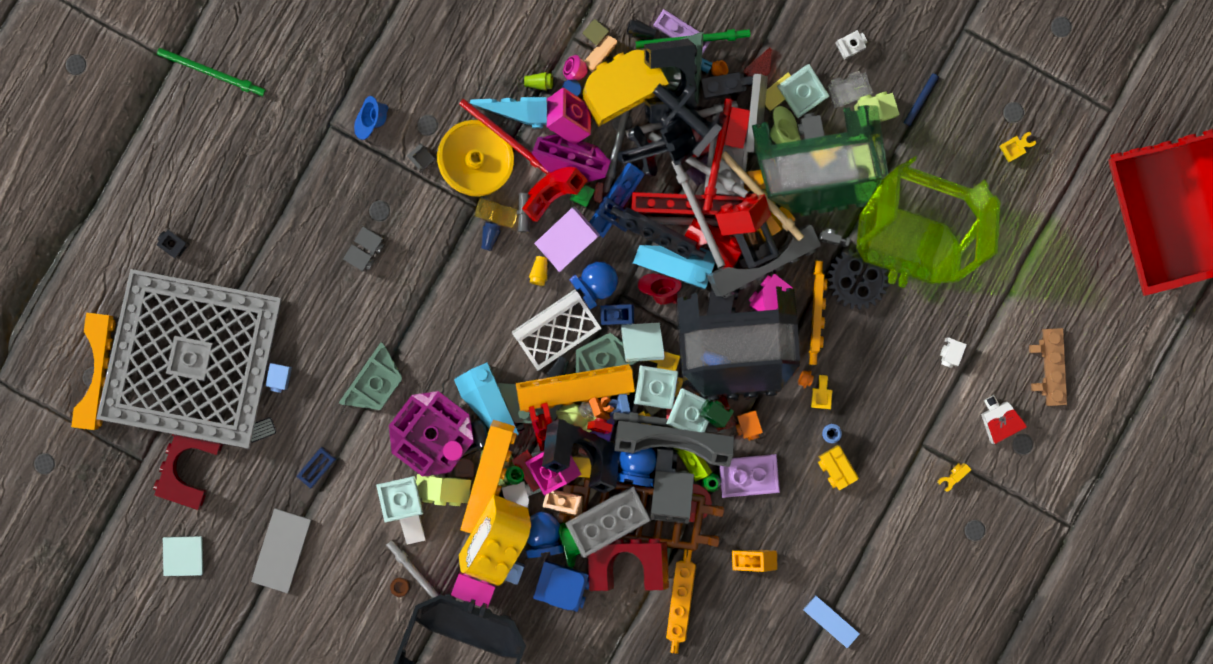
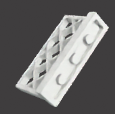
M574 289L513 330L512 334L538 371L600 330L601 327L578 292ZM577 303H580L583 307L582 316L571 314L572 307ZM559 315L568 316L566 327L555 325L556 317ZM570 317L581 318L579 329L568 327ZM583 320H591L596 327L590 331L582 330ZM544 325L551 326L550 337L539 335L540 328ZM554 327L565 329L563 340L552 338ZM568 330L578 332L575 341L566 340ZM528 336L536 337L534 348L526 347L522 340ZM538 338L549 340L547 350L537 349ZM552 341L563 342L560 351H550ZM536 351L547 353L545 361L538 365L534 359Z

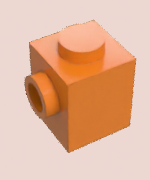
M755 410L736 416L739 423L736 424L739 436L742 435L744 439L748 438L750 441L759 438V434L763 433Z

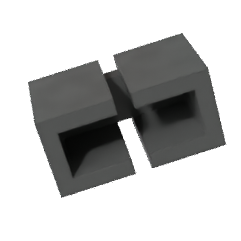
M362 227L354 242L371 252L367 254L356 246L351 245L343 260L363 272L366 269L370 270L375 262L373 260L376 253L380 254L385 246L383 243L385 239Z

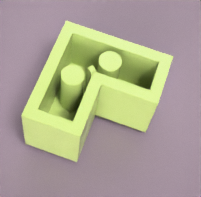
M887 91L876 94L875 97H871V95L863 96L857 100L858 102L854 106L860 128L899 116L893 93L887 94Z
M417 474L416 484L422 502H434L435 505L446 506V502H449V505L452 506L468 503L471 480L435 475L422 477L420 474Z

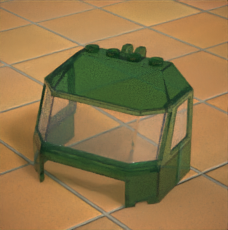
M857 106L858 110L851 111L850 107L843 108L847 129L845 133L772 145L768 122H763L762 125H752L756 154L768 199L794 214L800 213V217L812 215L811 211L818 210L819 213L835 211V207L838 210L849 209L851 204H856V207L868 206V202L875 199L889 179L878 106Z

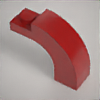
M575 167L557 169L542 178L529 191L528 194L531 197L522 210L533 221L538 222L555 199L564 194L577 195L587 182V179Z

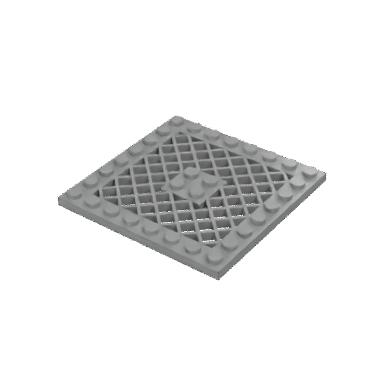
M130 269L96 419L250 449L282 299ZM158 295L168 296L170 298L162 302ZM156 297L160 304L151 309L147 301ZM177 298L188 300V302L181 306ZM174 300L179 308L170 313L165 305ZM196 302L208 305L200 309ZM193 304L197 312L188 316L184 309ZM145 305L148 312L141 316L143 306ZM215 306L225 307L226 309L219 313ZM212 307L216 315L207 320L203 312ZM163 308L167 315L158 321L154 313ZM233 309L245 312L237 316ZM181 311L186 319L177 324L173 316ZM231 311L235 319L226 324L221 316ZM252 313L258 314L257 320L255 319ZM151 315L156 323L147 328L142 320ZM201 315L204 323L196 328L191 320ZM250 315L254 322L245 328L240 320ZM219 318L224 326L214 331L210 324ZM170 319L174 327L165 331L161 324ZM189 322L193 330L184 335L180 327ZM238 322L243 330L233 335L229 327ZM140 323L144 330L137 334ZM158 326L163 334L154 339L150 331ZM208 326L212 334L203 339L199 331ZM255 327L252 339L248 331ZM177 330L181 337L174 336L172 342L168 335ZM227 330L231 337L222 343L218 334ZM196 333L201 341L188 338ZM245 333L250 341L241 346L237 338ZM147 334L151 342L142 346L138 339ZM166 337L170 345L161 350L157 342ZM215 337L220 345L212 349L213 343L208 341ZM234 341L238 349L229 354L225 346ZM136 342L140 349L133 353ZM154 345L159 353L150 358L145 350ZM251 345L248 357L244 352V349ZM222 348L227 356L218 361L214 353ZM171 350L170 358L168 361L164 354ZM241 352L246 360L237 365L232 357ZM143 353L147 360L138 365L134 357ZM162 356L166 364L157 369L153 361ZM210 357H212L215 364L208 368ZM230 359L234 368L225 373L221 364ZM132 361L136 368L129 372L130 363ZM150 364L154 372L145 376L141 369ZM247 364L245 375H243L240 368ZM218 367L223 375L214 380L209 372ZM167 368L166 374L172 376L164 380L160 372ZM138 371L143 379L134 384L130 376ZM237 371L241 379L233 384L228 376ZM158 375L162 383L153 388L148 380ZM207 375L211 383L202 388L198 380L205 381ZM179 377L189 378L191 380L183 384ZM226 378L230 386L221 391L217 383ZM177 379L181 386L172 392L168 383ZM128 380L131 387L125 390L126 381ZM146 382L150 391L141 395L137 387ZM195 382L200 390L191 395L186 387ZM243 383L241 394H239L235 387ZM165 386L169 394L160 399L156 391ZM214 386L219 394L210 399L205 391ZM233 389L237 398L228 402L224 394ZM134 390L139 398L130 403L125 395ZM184 390L188 398L179 403L175 395ZM153 394L157 402L149 407L144 399ZM203 394L207 401L198 407L194 398ZM172 397L176 406L167 410L163 402ZM222 397L226 405L217 410L212 402ZM122 399H124L127 405L121 404ZM141 401L145 408L134 407V405ZM191 401L196 409L187 414L182 406ZM239 401L237 412L235 413L231 406ZM210 404L214 413L206 418L201 410ZM161 405L165 412L155 411L153 409ZM229 408L233 417L224 421L220 413ZM177 409H180L184 416L175 415L171 413H173ZM198 412L203 420L191 418V416ZM217 416L221 423L212 422L209 420ZM234 421V426L228 425L229 423Z

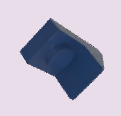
M634 304L601 306V325L634 324Z

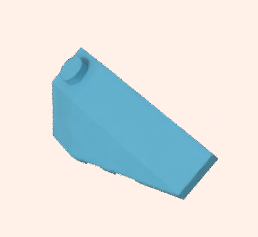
M522 97L518 102H516V99L511 98L501 99V102H497V99L470 100V104L476 108L532 125V128H543V125H547V97Z
M639 245L633 263L705 290L709 281L706 275L712 273L715 259L711 251L701 247L699 249L706 252L703 260L695 255L686 259L662 246Z
M488 363L475 367L454 379L463 400L489 429L493 420L515 426ZM515 426L514 433H517V435H519L517 428Z

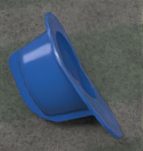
M368 96L365 99L355 120L354 130L357 138L365 140L370 136L374 128L385 124L388 105L377 102L373 96Z

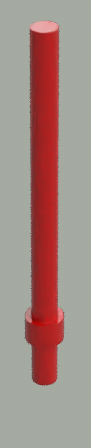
M464 98L459 103L461 107L527 158L532 166L538 167L547 175L551 173L541 165L528 149Z
M725 99L723 113L727 115V118L718 133L708 187L705 188L704 195L706 198L703 211L711 212L713 198L716 197V183L733 103L731 99Z

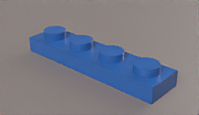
M627 163L606 197L624 207L645 174L631 163ZM608 204L607 207L612 209L613 206ZM604 211V212H603L605 215H607V216L610 217L611 219H613V220L616 219V217L613 216L612 214H610L609 212H607V211ZM596 213L589 222L603 238L612 225Z

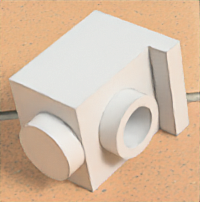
M857 30L837 40L836 45L845 60L864 50L867 39L863 33L859 34ZM855 40L857 42V45L852 46L850 44V41Z
M945 338L944 342L948 344L947 346L944 345L941 350L940 356H943L941 364L952 368L953 365L959 366L967 344L951 338Z

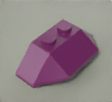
M558 134L538 137L532 151L534 157L548 172L564 167H575L585 176L587 182L605 178L611 162L596 145L584 141L573 145Z

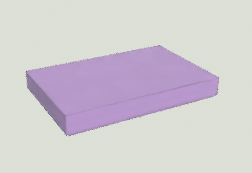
M574 206L534 244L560 272L600 234Z
M776 454L732 458L730 467L719 466L722 498L780 493Z

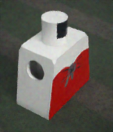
M994 395L984 400L989 410L981 415L992 444H996L1027 427L1008 402L999 404Z

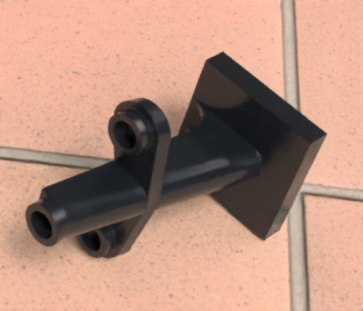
M659 83L652 93L672 109L670 114L666 112L659 120L662 123L661 125L665 127L676 114L700 135L692 151L699 157L722 129L727 115L720 112L713 122H709L685 103L697 88L696 85L689 83L682 92L685 94L684 97L680 99L664 84L661 85Z
M677 117L660 130L663 136L662 139L650 143L647 141L642 129L639 126H635L629 130L628 136L637 147L619 152L618 160L625 164L643 159V173L646 176L653 177L656 176L658 171L654 155L669 151L674 165H680L694 155L692 151L697 141L691 127L680 117Z

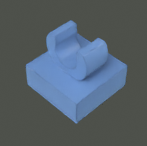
M619 394L616 400L612 399L607 404L616 408L609 413L610 416H613L614 412L626 414L630 412L627 394Z

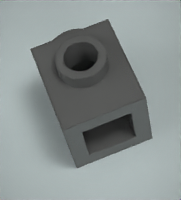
M815 113L803 115L804 118L800 120V124H797L799 135H803L804 143L823 140L825 136L820 115L815 116Z

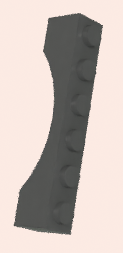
M804 225L798 228L804 235L800 241L792 233H789L785 243L778 251L780 255L759 266L750 269L722 267L706 275L715 295L727 298L734 294V290L738 288L742 290L749 287L751 281L755 279L760 281L767 277V273L771 271L775 273L782 270L784 264L788 262L793 264L800 260V256L804 254L808 256L815 253V248L821 246L812 225Z
M618 421L614 451L636 453L651 447H674L692 452L712 465L730 467L733 457L734 437Z

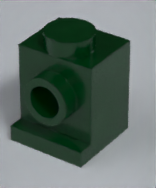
M706 400L701 407L700 416L716 428H723L734 411L732 409L725 410V406L718 401L710 402Z

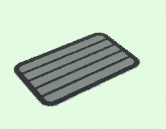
M268 417L255 422L251 443L276 434L272 418Z

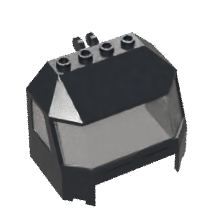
M776 286L778 305L776 310L699 316L697 293L691 294V299L686 300V297L677 298L676 313L683 382L702 398H708L709 401L720 400L719 397H727V399L738 401L739 395H744L745 400H750V398L758 397V394L766 393V396H775L777 392H781L800 367L795 289L786 288V291H782V287Z

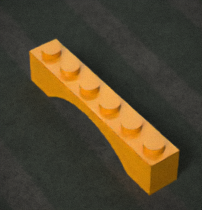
M86 313L84 333L93 350L94 374L86 395L74 407L71 427L99 430V426H102L103 421L96 418L106 379V370L110 358H108L109 350L113 346L111 331L115 329V320H113L111 315Z

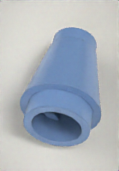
M829 424L823 429L822 435L828 443H836L840 440L842 432L839 426ZM833 430V436L829 437L827 432Z

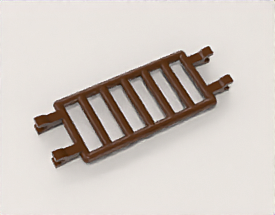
M588 477L584 479L583 485L567 483L563 487L564 493L582 494V513L588 509L591 489L589 487L590 478ZM621 482L616 483V488L614 489L621 490V492L634 486L636 492L640 493V500L646 510L648 494L653 495V487ZM610 491L601 493L600 503L609 499ZM692 494V501L697 502L691 543L680 541L682 523L675 522L672 540L661 538L663 521L659 520L655 521L653 537L642 535V525L635 529L634 534L628 533L619 539L626 541L642 539V542H649V539L660 538L661 542H667V547L696 551L699 543L718 547L719 536L700 534L703 513L723 517L724 506L705 504L706 498L704 495ZM560 512L558 522L566 523L577 516Z

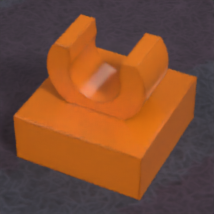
M594 397L589 400L596 418L610 419L609 413L614 410V407L611 405L606 407V404L611 401L610 398L603 397L600 400Z

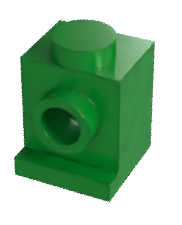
M584 185L577 195L571 194L569 200L587 208L595 190Z

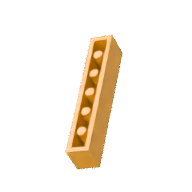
M629 364L516 383L520 411L529 412L530 406H534L535 409L541 408L540 405L546 402L550 409L554 405L562 404L567 406L577 401L589 402L594 397L602 399L603 397L610 398L612 395H629L630 392H635L632 369Z
M497 420L492 421L460 529L461 531L471 533L493 494L499 496L502 486L498 484L500 479L504 480L507 470L503 467L505 461L509 462L512 451L509 450L510 444L514 445L517 433H514L515 426Z

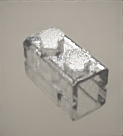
M860 71L849 74L850 78L842 80V77L831 80L832 84L828 86V90L835 108L855 102L863 96L873 95L866 72L861 74Z

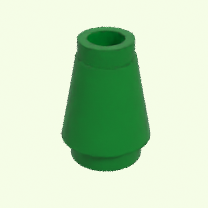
M518 466L509 467L503 482L507 485L520 484L524 479L523 470Z
M711 473L702 479L703 488L709 492L718 490L721 485V479L715 473ZM715 480V486H709V481Z

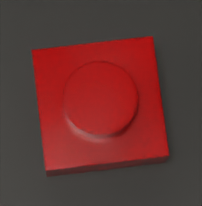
M596 418L588 422L587 430L607 434L612 432L613 425L608 424L605 419Z

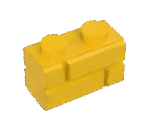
M840 445L818 456L820 459L818 464L823 472H828L830 476L828 481L832 488L836 487L838 490H841L859 479Z

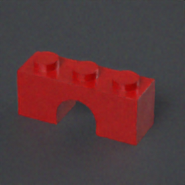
M695 217L685 236L696 241V248L699 249L707 241ZM708 224L724 260V267L733 268L742 252L737 239L729 235L722 236L719 228Z

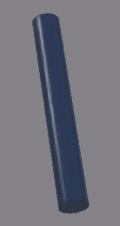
M932 73L904 120L903 123L910 126L939 78L936 74Z

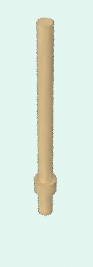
M725 151L722 154V159L757 195L765 194ZM765 194L770 211L783 224L782 227L786 231L789 230L800 241L804 235L794 225L795 222L791 218L788 219Z

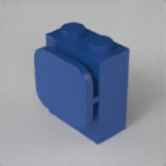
M545 560L533 599L562 609L578 612L579 608H583L586 597H583L584 589H589V573Z

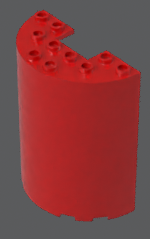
M1213 129L1203 131V135L1198 137L1196 133L1178 139V143L1172 144L1171 141H1166L1154 146L1124 152L1123 156L1122 152L1110 155L1111 159L1108 160L1143 296L1213 278Z

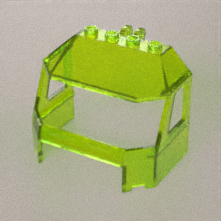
M916 155L909 161L896 167L882 180L862 213H860L857 250L864 262L890 270L888 275V282L890 284H895L897 275L900 273L899 287L902 288L906 287L908 276L930 284L958 282L998 253L1001 202L996 195L993 196L985 179L971 189L909 167L916 161ZM901 178L965 200L977 217V220L961 243L958 242L946 224L898 208ZM976 237L975 260L961 270L962 253Z

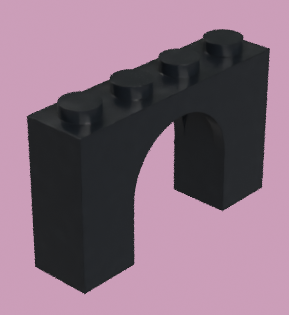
M689 39L644 44V63L650 69L670 66L680 69L681 80L673 92L680 99L684 97L685 94L682 92L689 83L697 86L695 82V74H697V66L695 64L697 47ZM697 88L685 102L695 111L697 110V102L695 100ZM658 97L645 99V118L651 124L661 123L659 120L666 112L670 114L672 111ZM676 114V115L671 119V121L675 120V119H676L677 117H679V116Z
M557 419L547 425L542 467L556 473L569 468L572 446L577 445L586 452L590 459L589 487L602 493L616 488L620 451H614L615 444L612 441L600 438L598 435L569 424L563 419Z

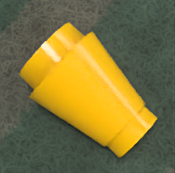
M536 257L529 275L531 284L545 285L547 281V258Z

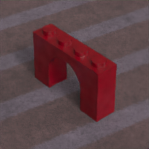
M172 434L174 436L173 441L168 444L166 449L167 459L160 466L159 472H162L160 479L156 480L153 490H155L154 496L200 510L202 509L207 491L181 480L177 473L178 458L184 451L190 448L220 455L223 444Z
M660 538L649 539V542H642V539H630L631 542L617 539L588 555L590 591H609L614 589L613 565L617 556L622 552H630L636 555L642 562L645 590L668 589L667 542H661Z

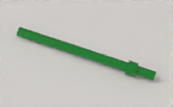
M730 29L726 32L704 34L703 42L718 40L735 41L736 38L751 37L750 29L739 31ZM688 36L635 41L636 49L644 48V44L680 40Z
M159 48L157 51V55L240 87L242 91L252 92L260 96L265 95L266 89L253 85L251 81L246 79L244 81L162 48Z

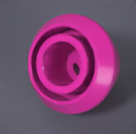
M578 55L569 57L563 67V74L567 80H580L588 72L586 63Z

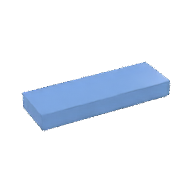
M817 596L803 609L846 648L859 636V633Z

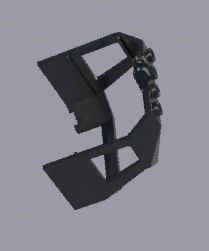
M440 594L415 605L393 664H416L405 657V649L415 621L429 631L497 656L517 658L515 664H520L526 645L515 622L509 616L493 614L490 609L486 608L487 604L485 603L479 609L475 607L476 600L471 599V602H460L452 595L445 594L444 596Z

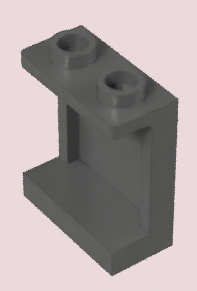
M655 471L650 520L689 524L694 474H690L688 471L675 473Z

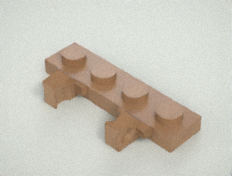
M1063 328L1042 329L1043 340H1039V345H1029V353L1041 352L1042 357H1044L1045 378H1043V383H1031V391H1042V396L1046 395V406L1067 405Z

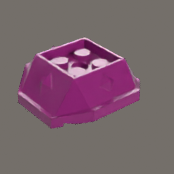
M439 391L411 395L389 425L391 453L422 477L451 472L474 442L470 414ZM429 428H434L437 432L434 439H430L427 436ZM450 441L459 442L463 448L462 456L454 461L448 460L443 454L445 444Z

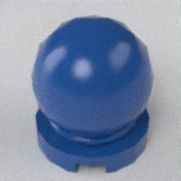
M606 262L589 264L583 270L581 277L573 275L569 279L576 291L581 290L585 295L583 300L590 310L597 306L595 303L596 299L610 297L616 290L619 282L616 270Z
M651 447L636 453L621 452L619 455V465L622 471L621 473L618 472L617 481L633 482L635 485L653 487L654 479L650 478L649 474L654 471L657 464V454Z
M537 512L530 516L531 529L527 543L531 547L526 550L527 557H541V553L550 552V555L564 553L563 544L558 542L560 538V524L552 514L546 512Z

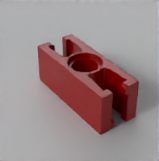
M547 402L540 405L541 409L544 410V414L536 416L534 406L529 407L540 451H544L547 425L553 422Z

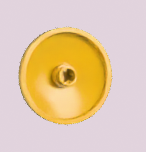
M468 120L456 124L444 135L438 147L437 162L441 175L453 189L469 196H485L494 193L506 183L513 170L514 154L512 147L479 120Z

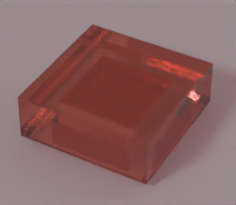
M603 183L595 185V203H602Z

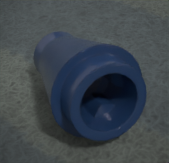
M486 221L485 225H483L482 249L492 251L501 232V225Z

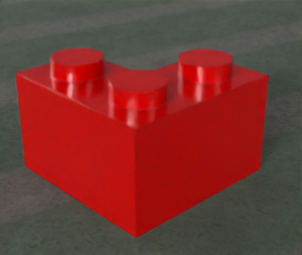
M753 193L746 196V199L738 205H732L731 203L723 205L715 216L723 236L756 232L768 220L771 212L765 194L757 195Z

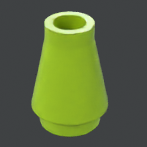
M547 72L525 76L524 86L547 91L553 87V76Z

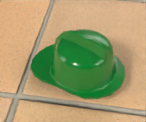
M561 523L559 526L560 538L564 546L567 563L570 568H573L576 555L580 551L566 524Z

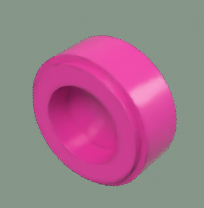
M450 441L445 444L443 454L448 460L454 461L462 456L463 448L459 442Z

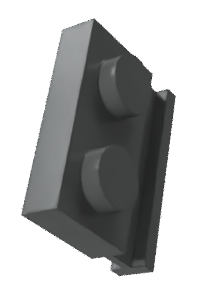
M832 229L822 231L818 237V240L835 246L842 244V248L847 247L850 242V238L841 239L842 236L838 235V231Z

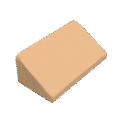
M606 35L584 62L592 73L614 50L618 43L617 40Z
M554 490L546 494L542 507L579 516L582 514L583 497Z

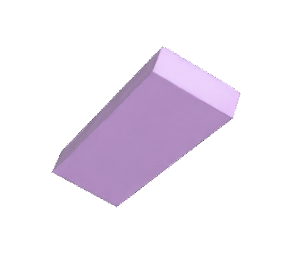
M664 9L653 24V27L671 38L700 33ZM711 41L703 42L702 55Z

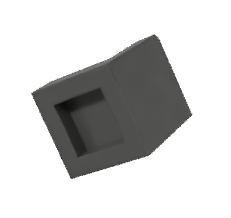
M419 144L407 155L421 172L436 160L422 144Z

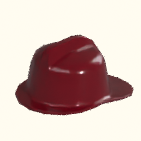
M655 273L642 276L637 283L641 292L652 296L661 305L677 303L678 292L682 287L678 279Z

